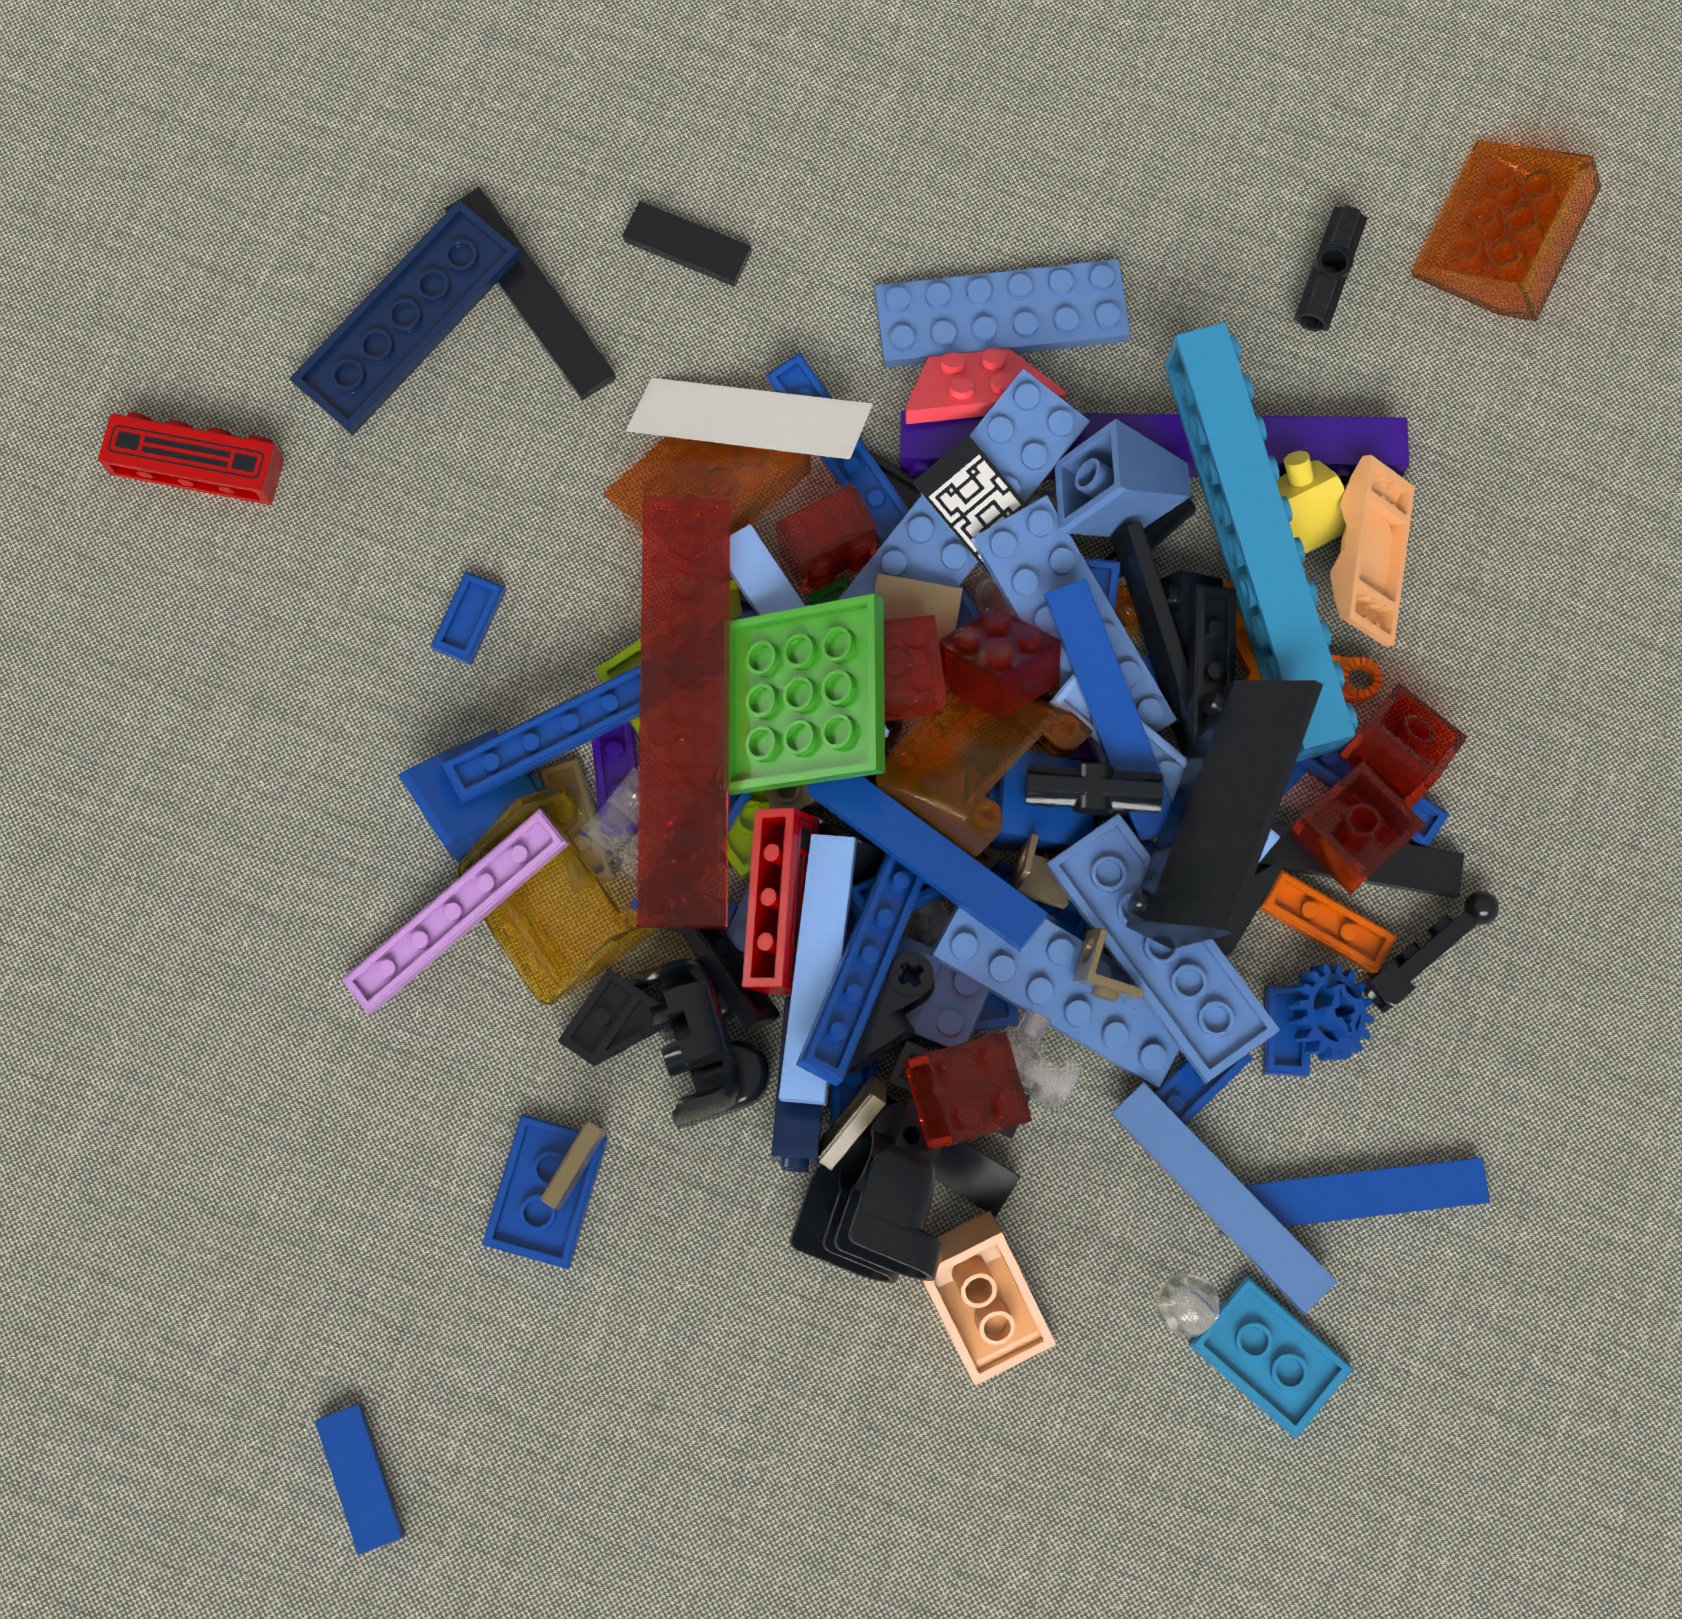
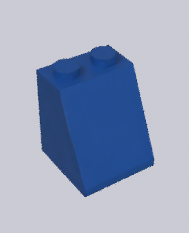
M496 729L488 731L398 774L444 847L459 865L518 828L538 809H547L541 799V796L547 793L534 771L527 775L523 774L463 805L461 804L441 763L498 735Z
M1004 746L965 761L963 763V773L966 772L962 821L993 850L1019 852L1031 834L1034 833L1039 835L1035 853L1059 855L1096 829L1094 815L1076 813L1072 811V808L1025 805L1027 766L1074 768L1078 764L1094 763L1010 746ZM971 769L976 770L982 780L978 783L973 797L974 810L978 814L968 819Z

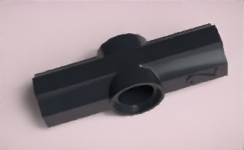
M1346 205L1344 207H1334L1294 317V320L1304 329L1313 332L1328 331L1368 219L1361 213L1360 209ZM1323 265H1331L1339 272H1329Z
M1078 764L1074 768L1027 766L1025 805L1072 808L1073 812L1090 815L1111 814L1113 811L1156 814L1161 812L1163 774L1115 771L1114 767L1104 764Z

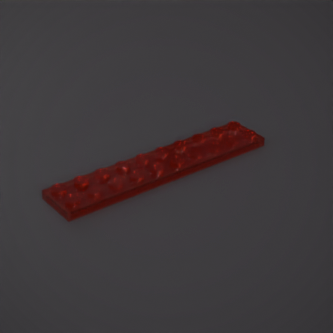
M643 496L636 928L727 929L730 500Z

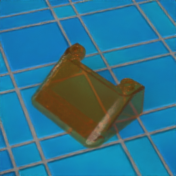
M970 675L964 678L885 759V773L876 774V783L880 790L975 859L997 837L1002 829L1003 820L999 805L985 796L1037 740L1054 756L1068 758L1093 731L1070 711L985 676Z

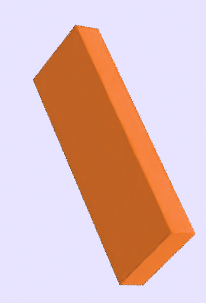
M1284 870L1281 871L1259 907V910L1373 976L1378 973L1398 937Z

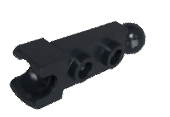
M1486 891L1471 893L1466 898L1464 911L1454 919L1448 914L1443 916L1427 930L1432 936L1430 940L1421 947L1414 941L1395 957L1396 961L1400 964L1398 967L1392 962L1365 983L1366 988L1363 991L1365 995L1372 999L1373 1004L1382 1013L1395 1007L1416 989L1411 983L1416 976L1477 924L1487 925L1496 919L1499 912V903L1496 897Z

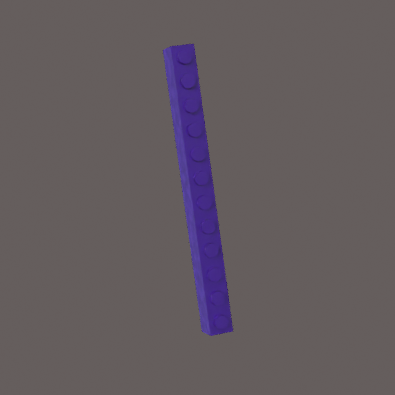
M901 410L900 469L907 472L908 475L918 478L965 437L969 436L985 416L906 424L905 410ZM1081 413L1090 420V423L1065 453V455L1114 419H1117L1187 462L1189 477L1199 478L1179 414ZM1261 415L1267 433V438L1264 441L1268 456L1273 455L1276 459L1279 477L1286 474L1284 458L1295 451L1308 452L1311 461L1319 460L1338 475L1342 484H1348L1362 456H1374L1401 477L1409 466L1407 418ZM1055 467L1045 480L1055 479Z

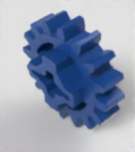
M1342 964L1311 966L1310 971L1300 972L1298 978L1301 984L1291 985L1289 988L1295 996V1001L1286 1002V1007L1294 1011V1017L1287 1021L1288 1026H1297L1298 1033L1294 1037L1295 1042H1307L1305 1053L1307 1055L1318 1054L1319 1061L1351 1058V1053L1361 1052L1363 1048L1359 1040H1367L1371 1037V1034L1365 1029L1366 1023L1374 1022V1017L1366 1014V1007L1373 1004L1372 999H1364L1362 996L1366 984L1364 982L1355 984V971H1343Z

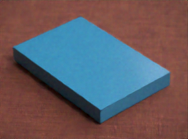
M1245 1276L1188 1344L1190 1348L1294 1439L1299 1437L1354 1369L1249 1276Z

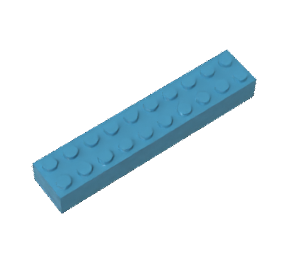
M1226 322L1175 335L1164 367L1233 589H1236V600L1261 680H1316L1323 684L1295 761L1296 763L1338 751L1356 736L1354 729L1358 728V720L1353 705L1351 703L1346 704L1341 689L1345 685L1342 668L1338 661L1333 662L1328 648L1332 641L1330 629L1325 620L1319 619L1315 604L1318 603L1316 585L1312 578H1306L1302 565L1305 562L1303 544L1299 537H1293L1289 524L1292 521V510L1289 500L1286 496L1281 497L1276 481H1279V468L1273 455L1268 456L1264 441L1267 438L1265 423L1261 415L1255 416L1251 403V400L1254 399L1252 382L1248 375H1242L1238 360H1241L1239 341L1236 335H1230Z

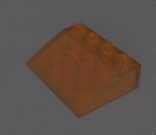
M1477 140L1411 271L1413 278L1497 315L1536 322L1601 189L1594 156Z
M666 437L603 494L689 579V576L696 577L718 557L714 551V544L749 524L753 525L811 472L810 454Z

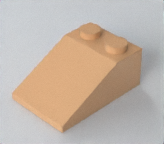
M990 1211L937 1237L943 1246L941 1261L935 1280L923 1281L974 1385L1056 1345L1003 1233Z

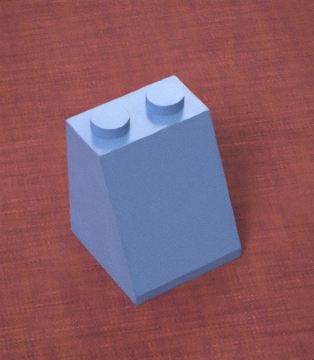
M1114 419L1066 454L1055 465L1058 527L1060 531L1068 534L1111 537L1125 526L1141 522L1143 528H1145L1191 497L1188 463L1117 419Z

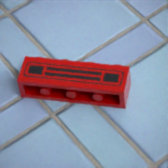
M128 412L126 416L110 414L98 461L113 476L272 505L284 458L273 441L263 436L249 435L248 439L233 436L230 432L221 428L209 427L207 431L198 430L179 420H168L166 424L152 421L151 418L140 413Z
M796 808L755 809L742 987L768 995L792 994L811 834L819 833V819Z

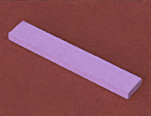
M538 809L342 979L343 983L367 1014L375 1013L570 845V842L546 812Z

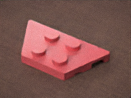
M991 348L979 352H952L939 356H929L906 404L905 423L916 424L985 416L1022 369H1025L1065 402L1066 392L1011 349Z

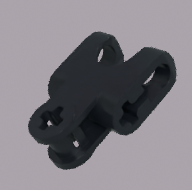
M905 953L891 961L845 1075H852L905 1042L915 1032L906 1014L925 1004L932 997L935 990L933 968L924 956L918 953ZM911 973L914 978L919 976L920 984L913 987L910 982L905 983L904 975Z

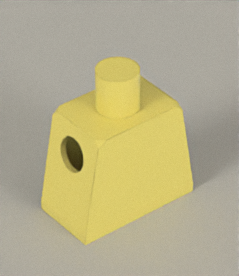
M1295 451L1284 458L1286 474L1279 477V481H1276L1281 497L1286 496L1289 500L1292 510V521L1289 524L1293 537L1300 538L1306 554L1343 535L1346 525L1339 504L1345 489L1334 471L1319 460L1311 461L1308 452Z

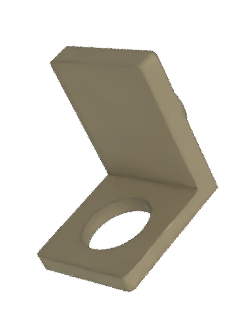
M1032 833L1017 854L1010 885L1027 898L1065 909L1069 898L1046 868V864L1050 859L1035 855L1039 835Z
M1103 928L1089 929L1073 981L1093 987L1091 995L1107 1001L1117 1002L1118 997L1142 999L1144 989L1096 974L1108 930Z

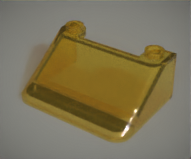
M566 783L516 799L465 854L458 865V877L460 878L538 809L546 812L570 842V845L484 918V921L533 996L539 1002L546 1005L562 1000L648 939L660 927L657 923L631 909L630 905L621 911L618 909L568 834L572 826L580 820L581 808Z

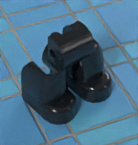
M675 959L629 974L631 981L637 988H643L662 981L666 991H663L666 1002L649 1007L652 1023L657 1026L664 1041L676 1039V1042L663 1047L661 1054L670 1077L690 1071L696 1089L695 1094L682 1097L676 1108L672 1111L671 1117L678 1129L746 1109L761 1100L767 1092L770 1082L769 1065L762 1052L752 1044L730 1040L725 1022L732 1019L735 1013L715 985L709 970L698 959Z
M913 1100L885 1105L832 1170L821 1165L811 1177L790 1237L791 1247L808 1256L874 1281L893 1284L896 1283L898 1275L923 1281L935 1280L943 1254V1246L938 1238L924 1231L935 1186V1165L933 1162L942 1149L944 1135L941 1122L935 1112L924 1103Z

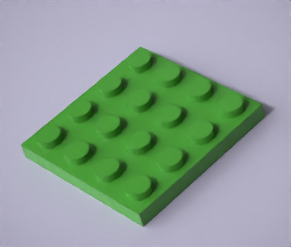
M873 593L724 622L723 792L737 795L885 773L884 605L881 596Z

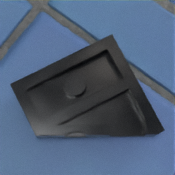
M608 968L558 1039V1042L596 1067L658 1033L657 1026L652 1023L649 1007L661 1003Z

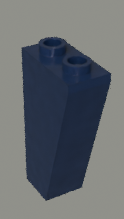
M785 997L771 1156L774 1162L781 1163L782 1171L807 1173L809 1172V1165H819L818 1155L823 1105L784 1102L779 1099L791 998Z

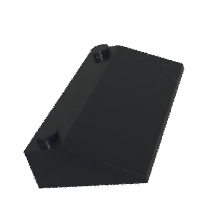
M1234 680L1218 689H1213L1209 693L1203 705V712L1206 714L1191 751L1142 884L1134 891L1129 900L1127 910L1130 912L1125 927L1170 949L1233 934L1321 693L1322 683L1316 680Z

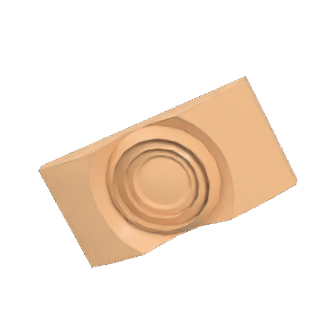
M1366 455L1362 456L1352 473L1339 504L1346 527L1341 539V553L1330 571L1334 602L1340 618L1387 647L1394 646L1415 486L1374 456Z

